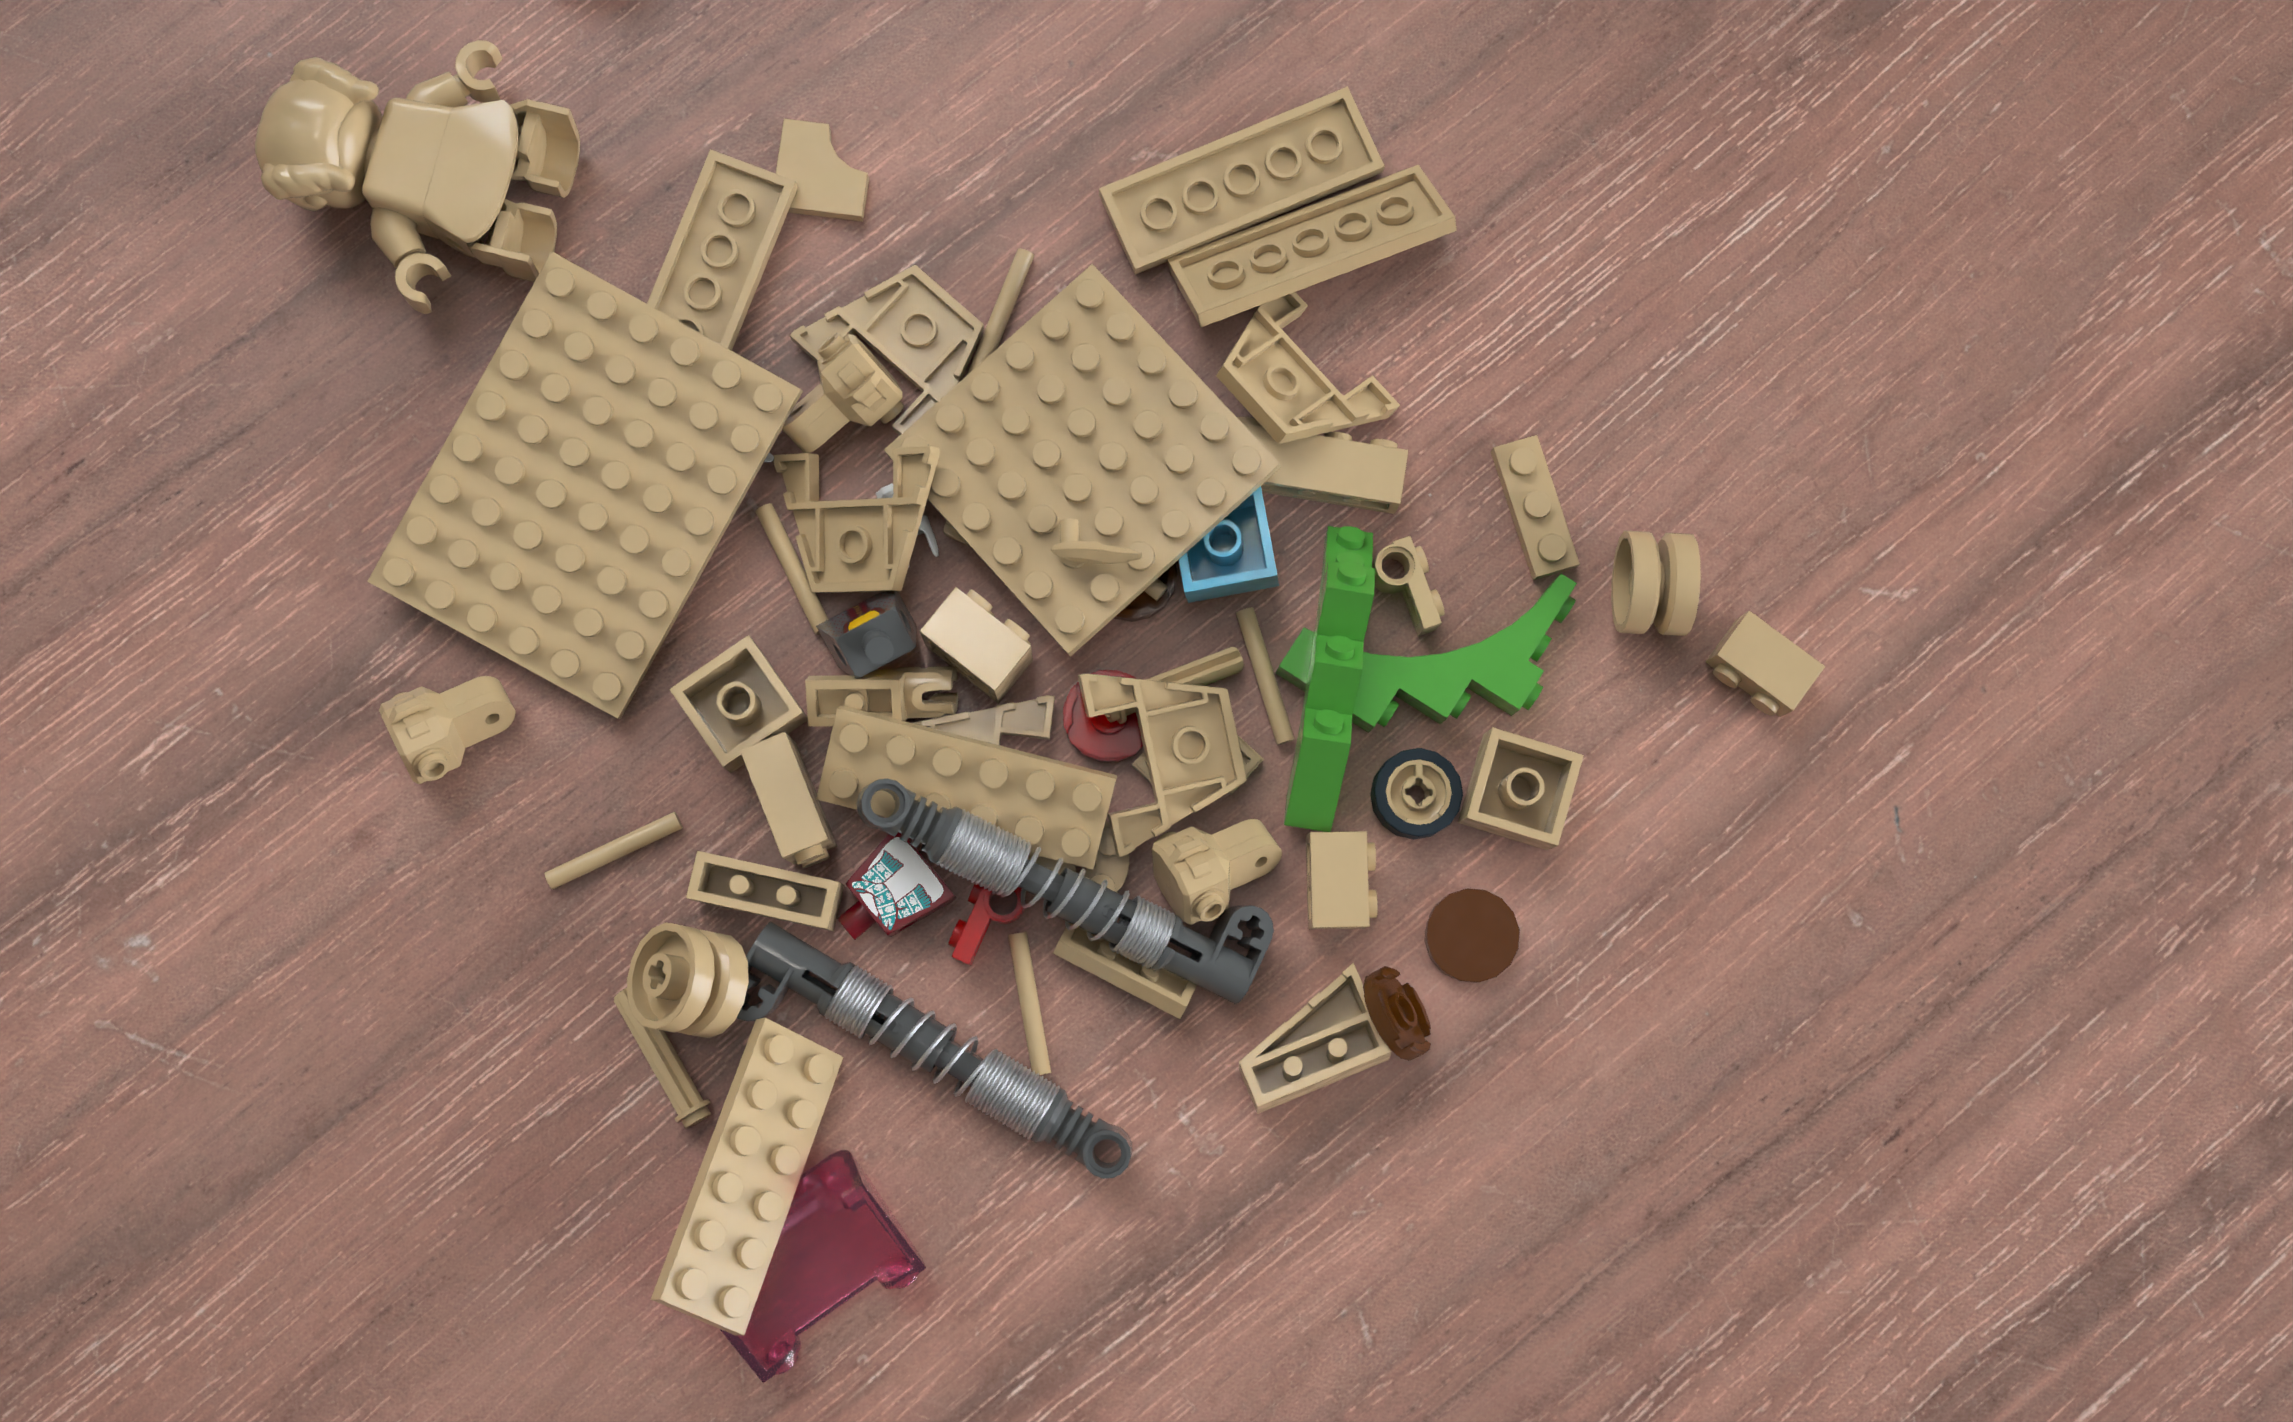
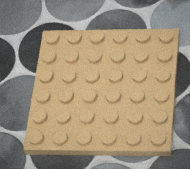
M1093 264L884 449L886 454L893 460V448L919 446L940 448L938 463L927 499L1070 657L1281 468L1279 461ZM1073 518L1079 521V541H1098L1108 546L1142 552V558L1123 563L1093 564L1067 560L1055 555L1050 550L1055 544L1060 543V520Z

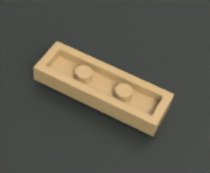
M1535 435L1494 447L1491 455L1532 580L1579 566L1580 563L1538 436Z
M1079 927L1072 930L1066 928L1053 954L1181 1019L1197 986L1163 968L1153 971L1133 960H1129V958H1125V956H1121L1120 953L1117 954L1116 951L1112 952L1108 941L1102 938L1090 941L1087 931Z

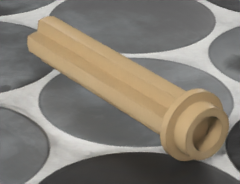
M1230 647L1146 680L1205 686L1241 672L1244 667V661L1239 650L1236 647ZM1133 707L1107 713L1105 716L1110 723L1117 720L1121 724L1126 722V716L1135 713L1136 710Z
M627 988L620 991L614 997V1003L678 1114L675 1118L676 1123L682 1122L684 1127L688 1129L709 1117L711 1112L707 1106L711 1102L709 1099H702L666 1033L662 1030L643 1027L632 1014L627 999Z

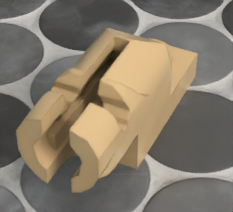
M899 667L876 669L859 678H854L852 675L808 676L805 680L808 726H833L836 710L840 705L905 721L907 718H937L943 715L956 714L958 693H936L929 700H923L922 694L927 691L951 690L953 681L957 680V669L955 667Z

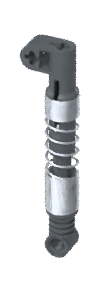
M888 778L870 783L859 793L856 803L857 813L865 824L894 837L899 832L901 833L900 840L904 842L910 837L912 838L910 844L914 847L922 843L921 850L926 852L929 860L937 866L945 867V870L949 869L954 874L958 873V876L966 878L967 881L971 880V883L975 882L980 887L984 886V889L988 888L989 891L992 890L993 893H997L1001 897L1010 895L1019 887L1022 889L1021 905L1024 909L1031 907L1042 898L1044 899L1043 915L1046 920L1057 916L1065 920V926L1068 930L1079 927L1087 931L1090 941L1099 938L1108 941L1112 952L1116 951L1117 954L1120 953L1121 956H1125V958H1129V960H1133L1153 971L1163 968L1234 1004L1239 1003L1248 992L1272 940L1274 932L1273 921L1269 914L1260 907L1240 905L1226 909L1218 918L1208 938L1184 926L1179 916L1173 912L1171 913L1169 910L1166 911L1165 908L1162 909L1161 906L1158 907L1157 904L1154 905L1153 902L1145 901L1140 896L1132 900L1129 899V890L1121 895L1107 888V879L1099 884L1085 877V869H1081L1078 874L1065 868L1060 875L1057 874L1063 863V858H1059L1053 871L1035 863L1041 851L1040 847H1037L1031 860L1027 859L1031 849L1029 841L1026 842L1025 839L1022 840L1017 835L1013 836L1008 830L1004 831L999 826L992 825L991 822L987 823L986 820L983 821L982 818L970 814L969 811L965 812V809L962 810L956 806L950 809L942 807L937 811V803L932 801L927 806V798L923 796L915 800V792L905 788L899 782ZM877 791H886L895 800L894 812L888 818L877 816L871 808L872 796ZM1026 891L1036 895L1028 904L1025 903ZM1239 921H1247L1246 927L1252 930L1250 937H1242L1243 932L1237 928ZM1225 940H1238V945L1249 950L1246 957L1223 946ZM1168 942L1191 952L1190 958L1167 947Z
M771 921L761 931L746 955L749 977L747 989L757 986L762 980L750 972L752 967L778 981L780 985L778 988L771 984L761 987L758 996L763 999V1003L760 1002L752 1006L748 1004L750 995L746 992L744 1004L737 1016L738 1019L756 1021V1019L772 1014L779 1007L788 990L791 989L816 1004L819 1014L829 1019L830 1022L833 1021L834 1024L837 1023L838 1026H842V1029L846 1028V1031H850V1034L854 1033V1036H858L859 1039L863 1038L866 1034L870 1037L869 1045H873L877 1041L891 1049V1058L899 1054L913 1062L912 1071L921 1067L931 1073L934 1067L937 1066L938 1068L933 1078L934 1084L938 1083L946 1073L957 1078L959 1081L955 1088V1096H960L970 1086L971 1089L965 1098L966 1103L969 1102L974 1108L977 1107L978 1110H982V1113L986 1112V1115L990 1114V1118L998 1119V1122H1002L1003 1125L1006 1124L1011 1130L1015 1129V1132H1019V1135L1023 1134V1137H1027L1028 1140L1031 1139L1034 1143L1044 1141L1049 1144L1052 1139L1055 1140L1057 1143L1054 1148L1060 1150L1062 1145L1067 1148L1065 1154L1068 1156L1075 1152L1077 1154L1075 1160L1085 1165L1094 1176L1103 1179L1114 1178L1122 1174L1128 1167L1132 1155V1141L1128 1133L1121 1127L1109 1124L1100 1118L1096 1123L1093 1122L1092 1118L1094 1115L1088 1112L1086 1117L1081 1114L1083 1108L1080 1106L1073 1110L1071 1108L1073 1102L1068 1100L1065 1090L1060 1089V1086L1056 1087V1084H1052L1047 1078L1044 1079L1043 1076H1039V1073L1031 1072V1068L1023 1067V1064H1019L1018 1061L1015 1062L1010 1056L1007 1057L1006 1054H1002V1051L998 1052V1049L991 1051L984 1059L975 1054L978 1045L977 1036L970 1038L963 1046L955 1043L954 1038L957 1031L955 1023L946 1027L935 1020L936 1015L934 1011L924 1014L914 1008L913 998L905 1001L893 995V987L891 985L887 986V983H883V980L879 981V978H875L874 975L871 976V973H867L866 970L863 971L858 965L855 966L851 962L845 964L837 962ZM810 971L816 974L817 976L821 977L822 979L826 980L827 982H829L838 990L829 987L828 985L809 975ZM973 1042L971 1051L967 1050V1047ZM1104 1139L1115 1141L1121 1149L1119 1159L1112 1163H1105L1098 1159L1094 1146L1099 1141Z

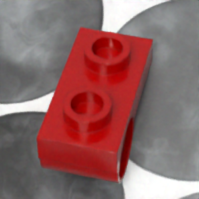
M974 884L968 898V902L975 904L967 922L961 919L958 920L948 942L949 946L955 948L951 957L971 966L991 921L999 924H1010L1018 920L1025 910L1021 905V888L1017 887L1013 891L1017 896L1016 908L1007 915H999L991 909L990 900L994 894L992 890L989 891L988 888L984 889V886L980 887L979 884Z

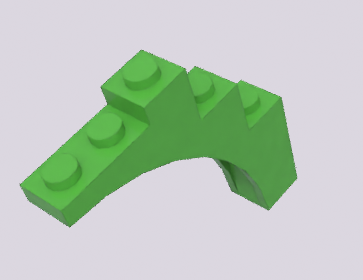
M1352 526L1341 528L1327 527L1310 666L1286 794L1284 825L1323 832H1331L1351 747L1352 714L1363 670L1364 638L1375 589V568H1372L1373 533L1365 532Z
M1561 573L1549 585L1535 605L1517 621L1489 638L1470 646L1447 653L1415 657L1378 655L1363 652V670L1352 714V723L1368 733L1377 723L1385 727L1399 706V703L1392 700L1396 696L1441 724L1449 715L1457 719L1471 698V695L1465 692L1466 688L1511 716L1518 712L1521 707L1529 710L1543 689V686L1537 682L1544 670L1528 660L1531 658L1537 662L1548 647L1552 638L1545 633L1554 620L1562 623L1570 612L1576 600L1569 595L1577 583ZM1305 627L1275 672L1304 692L1306 691L1314 632Z

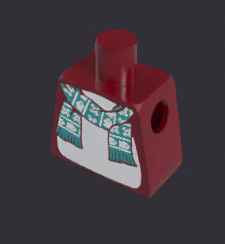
M899 832L895 837L888 834L846 882L847 887L858 901L837 919L854 940L876 922L888 936L892 937L952 903L957 898L919 851L910 844V840L908 839L906 842L900 840L901 833Z

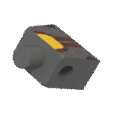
M898 591L880 592L816 626L837 666L854 678L862 677L912 651L916 647L917 626Z

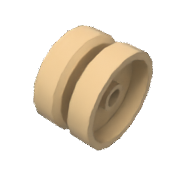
M1623 531L1615 551L1611 585L1613 621L1618 632L1645 634L1652 623H1654L1658 633L1662 635L1686 636L1691 631L1696 618L1701 581L1699 548L1694 535L1666 532L1657 544L1653 534L1650 532Z
M666 922L652 928L640 941L632 957L627 977V999L635 1019L643 1027L656 1030L679 1032L704 1038H712L722 1034L736 1020L746 997L749 983L748 961L742 945L730 935L699 930Z

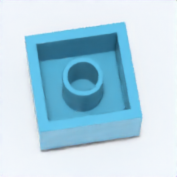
M1261 486L1179 559L1184 593L1188 603L1279 586Z

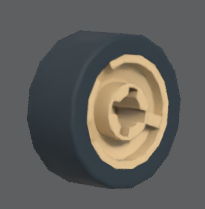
M1415 748L1399 752L1381 766L1374 776L1370 796L1373 812L1382 826L1396 836L1414 840L1431 837L1451 824L1460 811L1463 790L1460 776L1449 760L1435 751ZM1415 785L1420 786L1425 794L1423 801L1415 804V800L1410 795H1406L1407 790Z

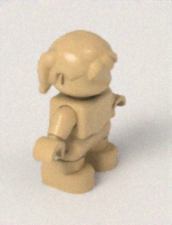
M477 40L468 43L460 49L456 57V75L452 76L448 71L416 84L407 94L406 99L392 98L385 106L383 116L373 101L379 93V88L375 83L358 79L337 64L318 57L299 61L293 68L294 73L291 75L290 81L277 88L267 101L257 129L255 153L262 172L261 180L263 187L278 200L287 199L303 209L313 212L325 206L353 208L367 200L373 209L370 223L372 240L393 266L397 268L395 282L398 290L414 310L422 314H429L432 312L431 303L423 292L415 290L417 282L426 275H435L444 281L451 277V274L438 258L426 254L419 233L436 239L439 238L455 250L467 256L476 257L484 264L502 267L508 275L514 278L535 282L551 251H555L557 237L556 217L552 209L528 203L516 204L505 199L511 180L526 181L527 185L536 192L565 198L572 188L578 166L580 137L570 109L529 99L509 105L500 99L490 79H475L474 77L479 70L486 67L496 68L503 59L499 49L489 41ZM470 96L472 99L482 103L466 105L468 102L465 97ZM489 230V234L484 245L483 243L485 240L486 232Z

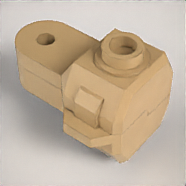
M836 333L818 349V353L822 356L817 361L821 383L795 405L782 430L804 453H811L823 445L849 421L872 426L879 419L883 424L894 419L904 407L900 401L902 400V390L889 371L855 335L847 334L842 338L839 333Z
M491 676L474 678L440 694L421 686L412 691L395 695L391 700L382 703L379 709L412 781L418 784L437 780L448 771L460 767L465 748L501 733L512 724L515 718V709L504 687L497 678Z
M1258 819L1242 821L1212 835L1195 827H1189L1177 833H1165L1154 842L1152 848L1153 872L1163 896L1175 914L1184 922L1192 925L1201 920L1208 922L1218 918L1224 910L1229 908L1230 890L1260 878L1273 870L1281 859L1282 850L1263 823Z

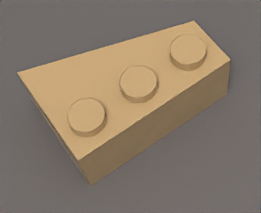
M1354 963L1344 970L1321 993L1319 992L1291 1019L1286 1023L1284 1022L1239 1061L1240 1074L1257 1114L1389 1060L1392 1051L1380 1037L1370 1018L1365 1003L1363 983Z

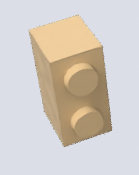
M1751 611L1746 612L1735 620L1705 661L1714 668L1713 674L1718 680L1732 688L1739 686L1752 696L1750 701L1756 708L1770 716L1777 714L1779 717L1794 711L1825 668L1823 664Z
M1367 831L1308 833L1306 835L1308 930L1365 929L1370 927V918L1377 917L1376 890H1369L1368 871H1375L1376 868L1375 843H1367Z

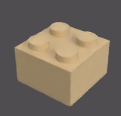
M955 587L922 627L920 634L925 646L951 667H955L957 672L995 702L999 703L1033 661L1031 643L1028 641L1030 635L1010 619H1007L1004 624L996 619L995 615L990 611L993 608L992 605L974 590L970 589L965 594Z
M749 635L669 689L721 765L730 773L745 764L740 749L783 732L789 734L808 721L804 711Z
M1492 727L1483 734L1458 823L1545 850L1557 847L1584 755Z

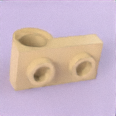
M1411 536L1393 541L1391 545L1384 547L1378 553L1372 563V568H1375V587L1387 594L1402 591L1417 636L1433 632L1442 623L1440 617L1444 616V607L1436 589L1430 591L1424 574L1429 572L1426 555L1421 546L1414 547ZM1387 559L1399 561L1404 567L1405 576L1401 579L1389 578L1383 572L1382 562Z

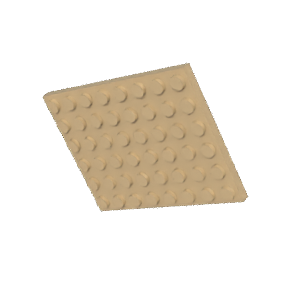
M551 251L367 582L613 717L621 719L803 391Z

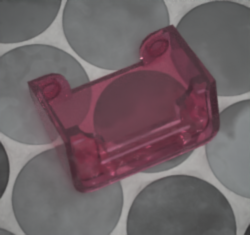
M840 1150L829 1155L801 1175L745 1335H733L721 1330L763 1383L774 1375L787 1372L794 1366L801 1348L799 1338L801 1333L873 1282L878 1280L885 1289H901L910 1285L917 1278L918 1274L926 1269L922 1256L865 1171L848 1150Z

